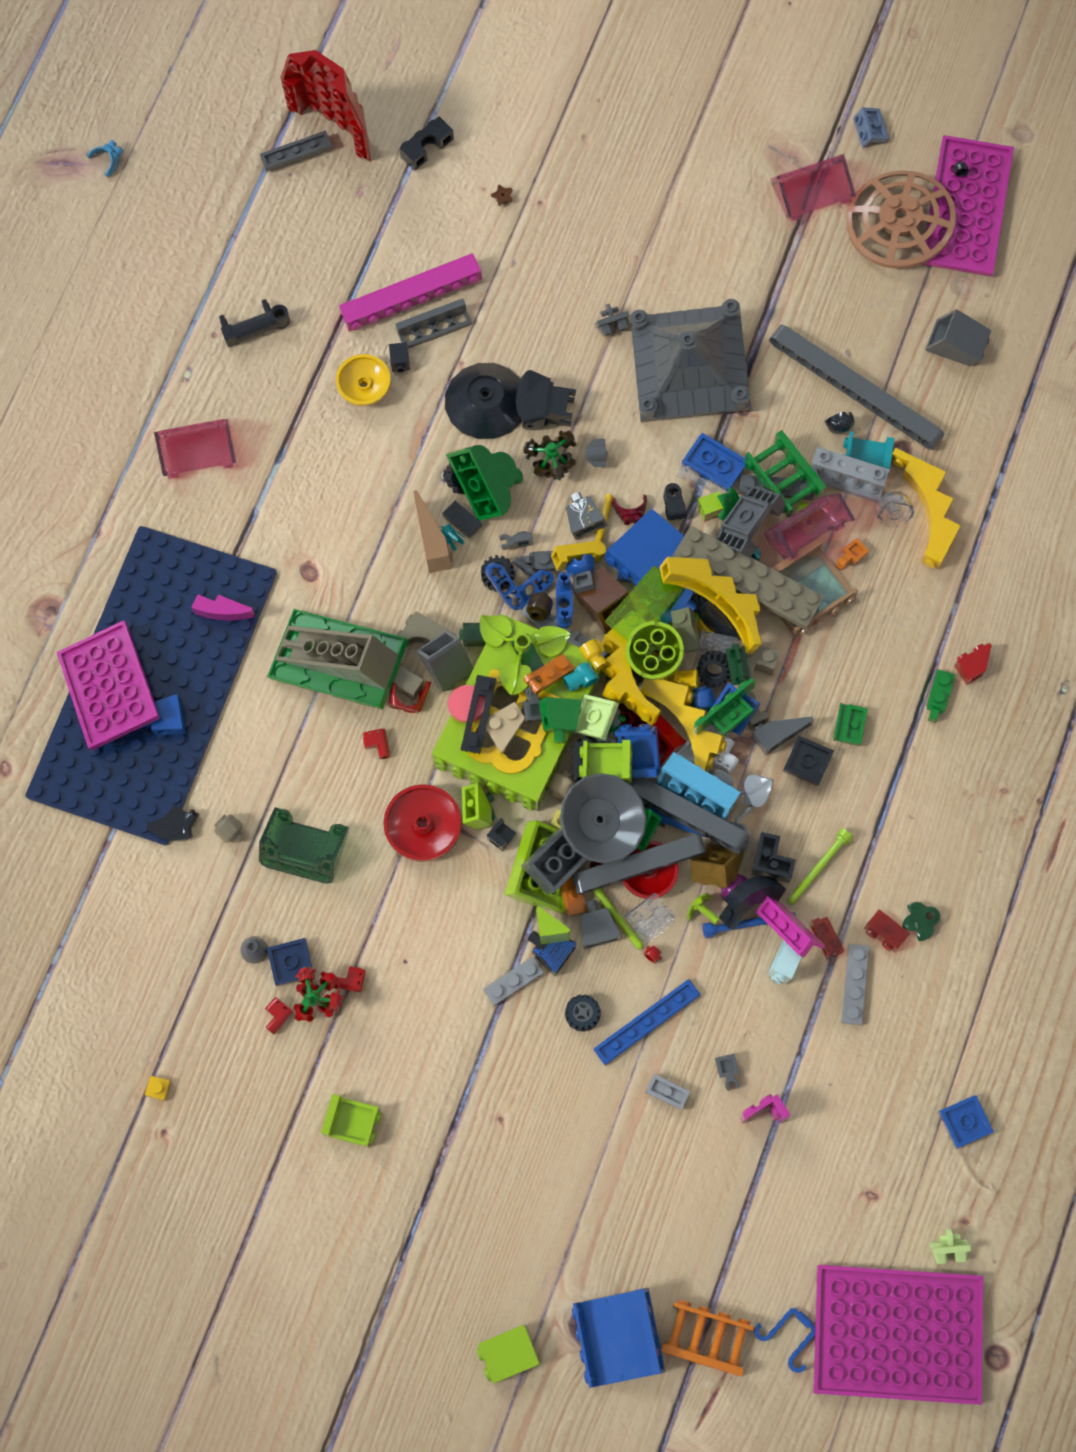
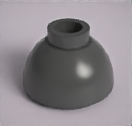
M252 936L243 941L240 949L241 955L246 962L256 964L265 959L268 953V946L262 938Z

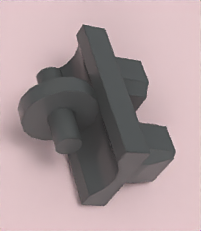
M606 304V310L601 311L600 314L601 317L607 315L608 317L595 323L596 328H599L602 335L606 336L613 333L611 323L616 322L619 331L629 328L628 317L630 315L628 311L613 315V313L619 312L618 307L611 308L610 304Z

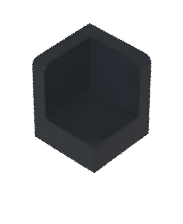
M500 818L486 836L490 843L503 851L516 836V832L508 827L504 820Z

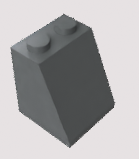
M955 309L936 320L925 350L961 364L972 366L983 359V352L990 341L989 336L992 330Z
M446 630L416 650L436 685L443 692L453 689L456 686L455 684L461 680L468 679L474 669L462 642L449 630Z

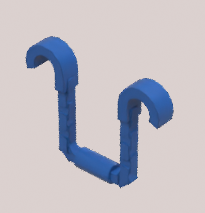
M790 1308L766 1337H762L759 1334V1329L762 1327L760 1323L754 1328V1334L758 1340L767 1341L775 1335L791 1314H795V1317L806 1328L811 1329V1333L806 1336L805 1340L800 1343L788 1359L790 1370L799 1373L804 1371L806 1366L801 1365L800 1368H795L793 1360L814 1337L815 1326L804 1313L797 1311V1308Z

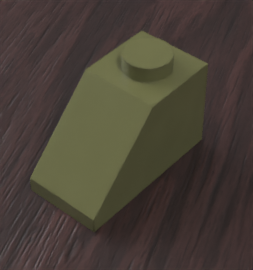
M689 607L671 611L673 628L682 639L684 653L701 650L696 614Z

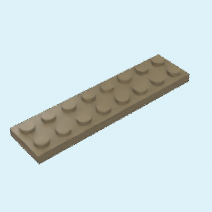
M690 526L672 556L708 559L712 569V576L732 577L736 586V593L756 594L760 606L805 630L824 599V596L759 561L729 548L727 544L693 526Z

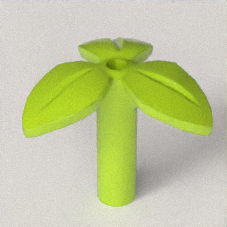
M710 894L699 895L692 902L687 912L689 922L695 910H699L713 924L716 925L719 922L720 918L703 904V902L712 899Z

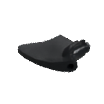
M174 805L164 817L147 825V830L165 840L185 841L193 838L192 827L196 823L199 813H196L194 809L187 813Z

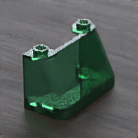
M274 807L259 841V862L264 867L330 884L336 875L349 827L342 824H333L330 826L329 831L293 822V817L288 810Z

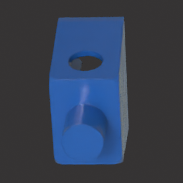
M178 694L156 701L155 704L160 719L143 727L151 726L155 735L186 734L182 704Z

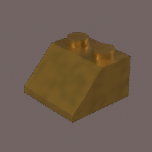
M708 844L705 847V854L690 860L692 882L727 888L737 878L744 850H741L740 854L723 846Z

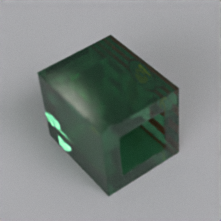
M463 623V629L459 630V639L463 640L464 647H484L486 642L480 632V623Z

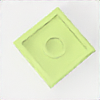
M585 694L580 705L577 728L574 732L605 740L619 704Z

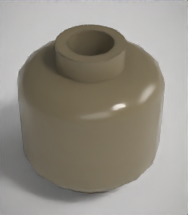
M224 814L214 824L216 827L214 830L215 834L225 843H229L231 840L236 842L242 836L240 831L243 825L232 814L227 816Z

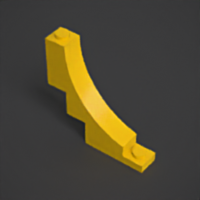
M895 448L892 453L891 462L899 468H905L902 478L915 490L927 515L929 535L922 562L930 568L939 569L961 526L945 518L953 498L937 491L946 472Z

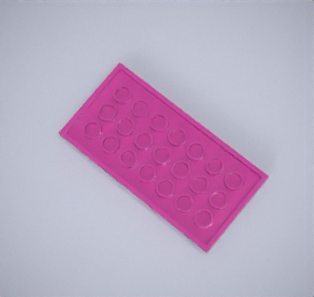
M943 135L935 180L948 191L953 200L956 213L955 229L947 246L933 259L921 265L993 276L1014 147ZM958 161L965 162L968 165L969 173L964 177L955 176L954 165ZM934 185L933 192L940 190ZM943 196L936 199L939 207V218L950 221V207L946 197ZM931 203L929 215L934 216V210ZM927 223L926 231L929 229L932 223ZM937 225L933 234L925 241L930 250L943 239L948 228Z

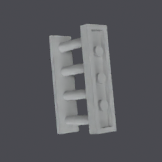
M817 447L811 464L812 469L826 487L879 503L889 473V469Z

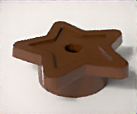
M499 184L497 191L492 193L491 197L496 199L498 206L513 202L510 196L513 189L504 188Z

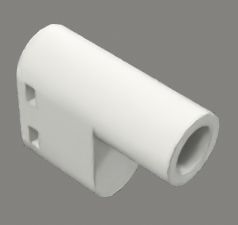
M726 737V750L721 753V756L714 755V765L727 773H731L738 764L739 759L729 753L735 742Z

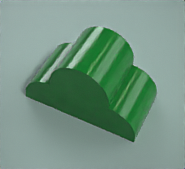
M474 445L446 454L479 521L503 516L507 513L511 505L509 488L513 486L517 478L516 464L509 454L505 452L491 454L482 445Z

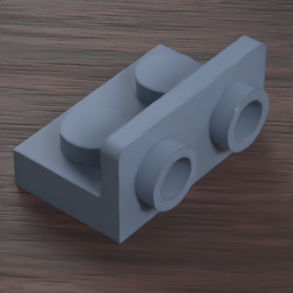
M862 107L853 117L862 147H867L870 142L886 143L889 140L880 109Z

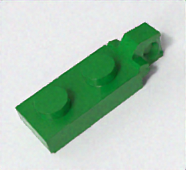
M937 669L926 704V709L930 710L928 721L935 723L938 714H943L946 710L956 674Z

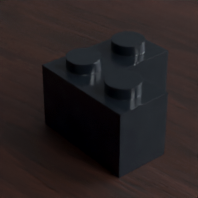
M761 832L751 874L769 876L778 881L790 883L796 859L777 855L780 836Z

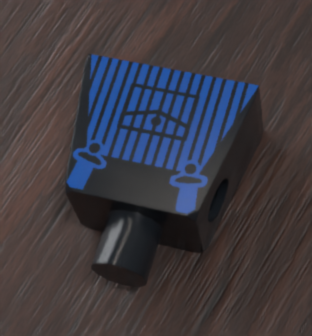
M533 931L527 939L535 945L532 955L553 976L558 974L577 947V943L571 939L569 941L541 945L540 934L536 931Z

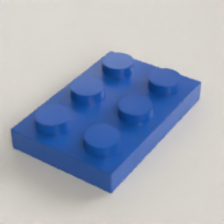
M704 433L700 434L682 460L684 466L727 492L730 487H733L740 474L746 468L744 457Z

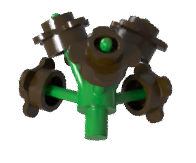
M559 431L558 441H553L548 435L542 437L543 441L540 445L534 442V439H530L529 442L524 444L523 452L526 454L527 460L530 457H536L538 452L546 454L544 460L541 459L533 462V473L535 475L547 478L553 477L554 480L558 479L560 481L561 478L565 477L564 474L568 473L569 469L576 465V460L572 458L570 452L558 453V448L561 446L566 449L570 446H576L575 437L571 431ZM549 459H552L553 461V469H550L551 465L548 462Z

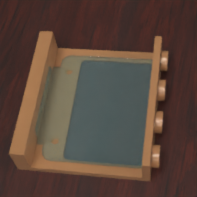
M819 538L772 567L775 571L824 596L806 630L779 616L794 637L799 634H806L812 625L821 624L826 619V616L836 614L840 611L841 606L844 604L849 605L856 600L858 589L854 588L852 590L821 550L822 542Z

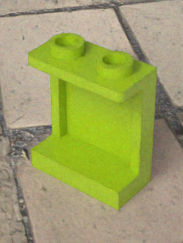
M623 740L622 743H588V741H583V746H580V758H583V765L579 767L580 777L604 773L618 776L627 783H632L631 740Z
M332 1094L321 1134L369 1148L370 1143L374 1144L377 1134L374 1131L375 1126L381 1121L382 1112H380V1107Z
M525 1325L478 1343L479 1348L476 1349L480 1361L484 1360L487 1366L484 1369L488 1381L492 1380L493 1384L540 1365Z

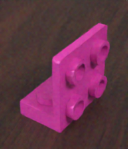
M769 1094L761 1099L759 1106L755 1107L753 1104L745 1109L742 1113L741 1121L744 1123L769 1106L771 1108L769 1111L775 1121L779 1120L780 1123L786 1121L790 1117V1113L778 1094L775 1096Z

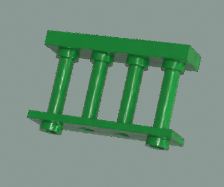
M783 430L775 435L774 445L754 458L750 452H747L744 464L749 471H753L767 490L777 494H781V491L799 479H804L807 482L808 487L788 500L781 494L785 502L782 513H785L789 518L793 511L791 506L811 493H815L819 498L825 494L826 485ZM778 450L786 455L785 459L765 472L758 464ZM789 464L793 465L796 468V473L775 486L770 477Z

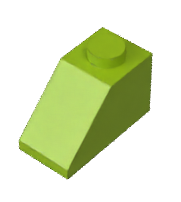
M475 783L462 787L463 824L475 830L492 826V807L481 785Z

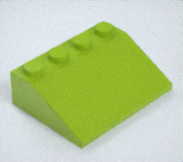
M538 820L526 822L504 895L537 907L540 906L543 909L564 914L566 908L561 889L559 888L555 893L547 895L521 867L557 828Z

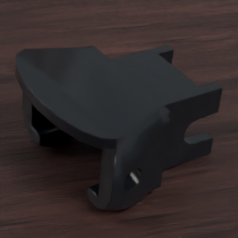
M532 370L526 371L519 382L516 394V410L519 418L523 420L522 428L526 430H543V427H547L548 423L571 427V421L569 420H572L573 413L566 411L567 404L574 403L575 397L570 396H575L576 389L553 386L554 382L550 381L551 378Z

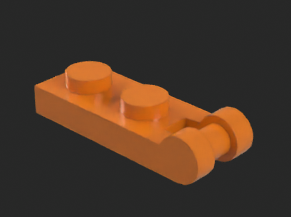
M561 654L533 673L527 674L523 681L527 685L529 684L532 687V691L537 695L572 673L575 667L564 654Z

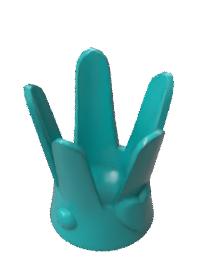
M450 524L444 527L441 525V532L446 538L447 544H451V549L456 551L451 538L460 544H464V540L457 534L464 538L465 536L455 531Z

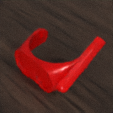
M426 681L424 689L419 692L417 704L412 706L404 705L398 700L395 693L396 683L393 682L390 690L389 707L408 713L421 712L431 682Z

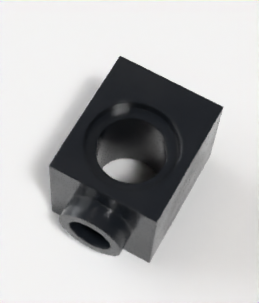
M407 342L389 344L392 372L403 373L406 370H410Z

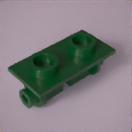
M733 644L732 648L725 649L732 686L740 685L744 680L748 681L751 679L745 647Z

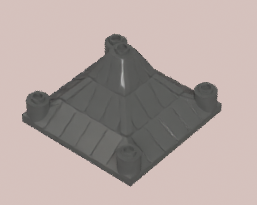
M727 299L722 306L657 314H647L644 310H635L631 314L630 322L641 422L751 410L740 304L737 300Z

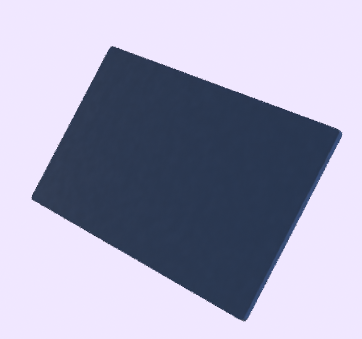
M144 526L138 527L94 634L123 620L127 623L154 701L156 702L178 694L181 699L186 734L155 735L151 726L132 731L91 751L87 746L69 692L28 787L26 798L164 846L168 845L169 840L162 839L149 832L147 825L164 817L174 805L183 809L277 576V571L273 568ZM197 595L213 601L220 595L251 607L255 616L254 618L244 620H216L194 614L191 607Z

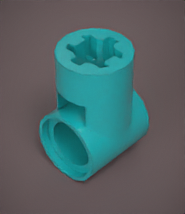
M589 662L579 665L574 670L575 672L563 677L564 683L571 693L582 686L584 688L589 687L599 680Z

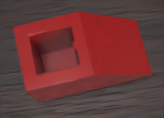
M990 643L986 645L980 644L973 649L972 653H964L957 658L954 667L966 685L984 675L992 647Z

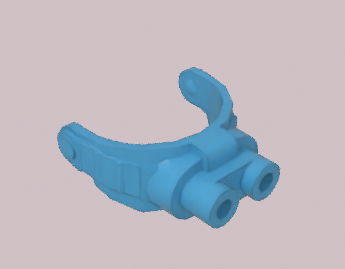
M111 140L108 144L106 143L103 147L93 148L87 153L89 159L94 154L102 151L109 153L111 164L105 173L106 177H110L117 169L118 161L121 158L120 155L124 151L121 147H116L117 143L114 140Z

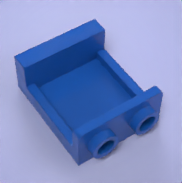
M629 724L621 725L615 731V736H618V743H622L623 740H631L632 778L657 777L661 772L657 727H651L650 724H642L639 727H632Z

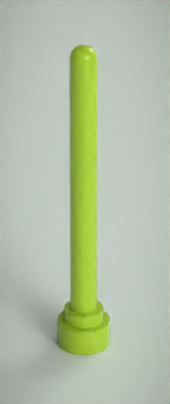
M844 828L839 830L835 843L788 898V904H795L841 846L851 842L854 837Z
M601 889L594 890V894L604 907L608 908L611 916L634 946L641 950L644 946L607 896Z

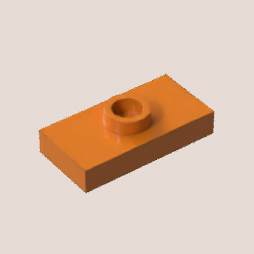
M570 877L560 887L568 917L587 912L584 895H577L572 877Z

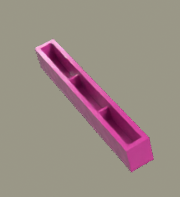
M471 253L339 305L340 313L348 331L359 330L362 326L374 324L382 318L392 317L403 310H410L415 305L425 304L436 297H443L448 292L458 291L469 284H476L482 279L481 269L474 254Z

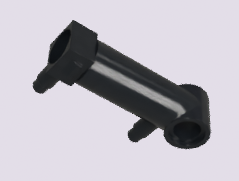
M263 299L261 302L265 313L231 325L228 324L224 315H220L221 331L227 346L231 347L240 341L275 328L284 329L290 324L288 309L281 304L275 305L271 309L267 300Z

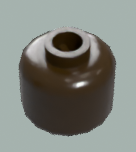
M544 592L532 594L526 607L530 618L535 621L547 619L552 610L553 600Z

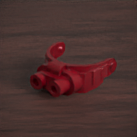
M643 494V503L633 509L620 507L616 503V499L612 498L614 509L624 522V525L636 523L643 517L647 503V496Z

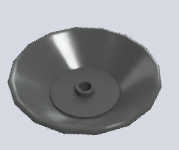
M604 773L585 776L570 787L562 801L560 823L563 835L572 849L589 861L607 864L623 860L637 849L645 834L647 817L643 801L633 786L618 776ZM597 817L601 818V823L597 822Z

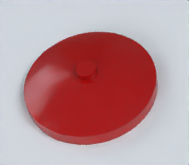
M420 784L405 788L393 797L386 808L383 825L389 844L399 855L412 861L427 862L444 856L454 847L460 836L462 821L458 805L446 791L436 786Z

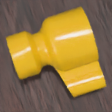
M592 639L579 648L583 657L587 661L592 662L591 666L594 671L600 670L607 665L606 659L601 656L605 649L599 640Z

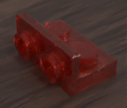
M880 909L864 927L869 937L872 939L877 938L882 942L883 948L894 953L910 935L907 930Z
M818 917L812 920L809 926L813 934L825 945L821 950L826 960L844 953V948L828 917L822 919Z

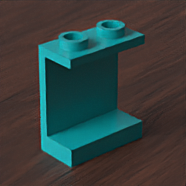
M850 431L849 437L844 439L843 448L846 449L845 456L889 469L890 472L894 438L887 437L885 443L853 438L854 432Z

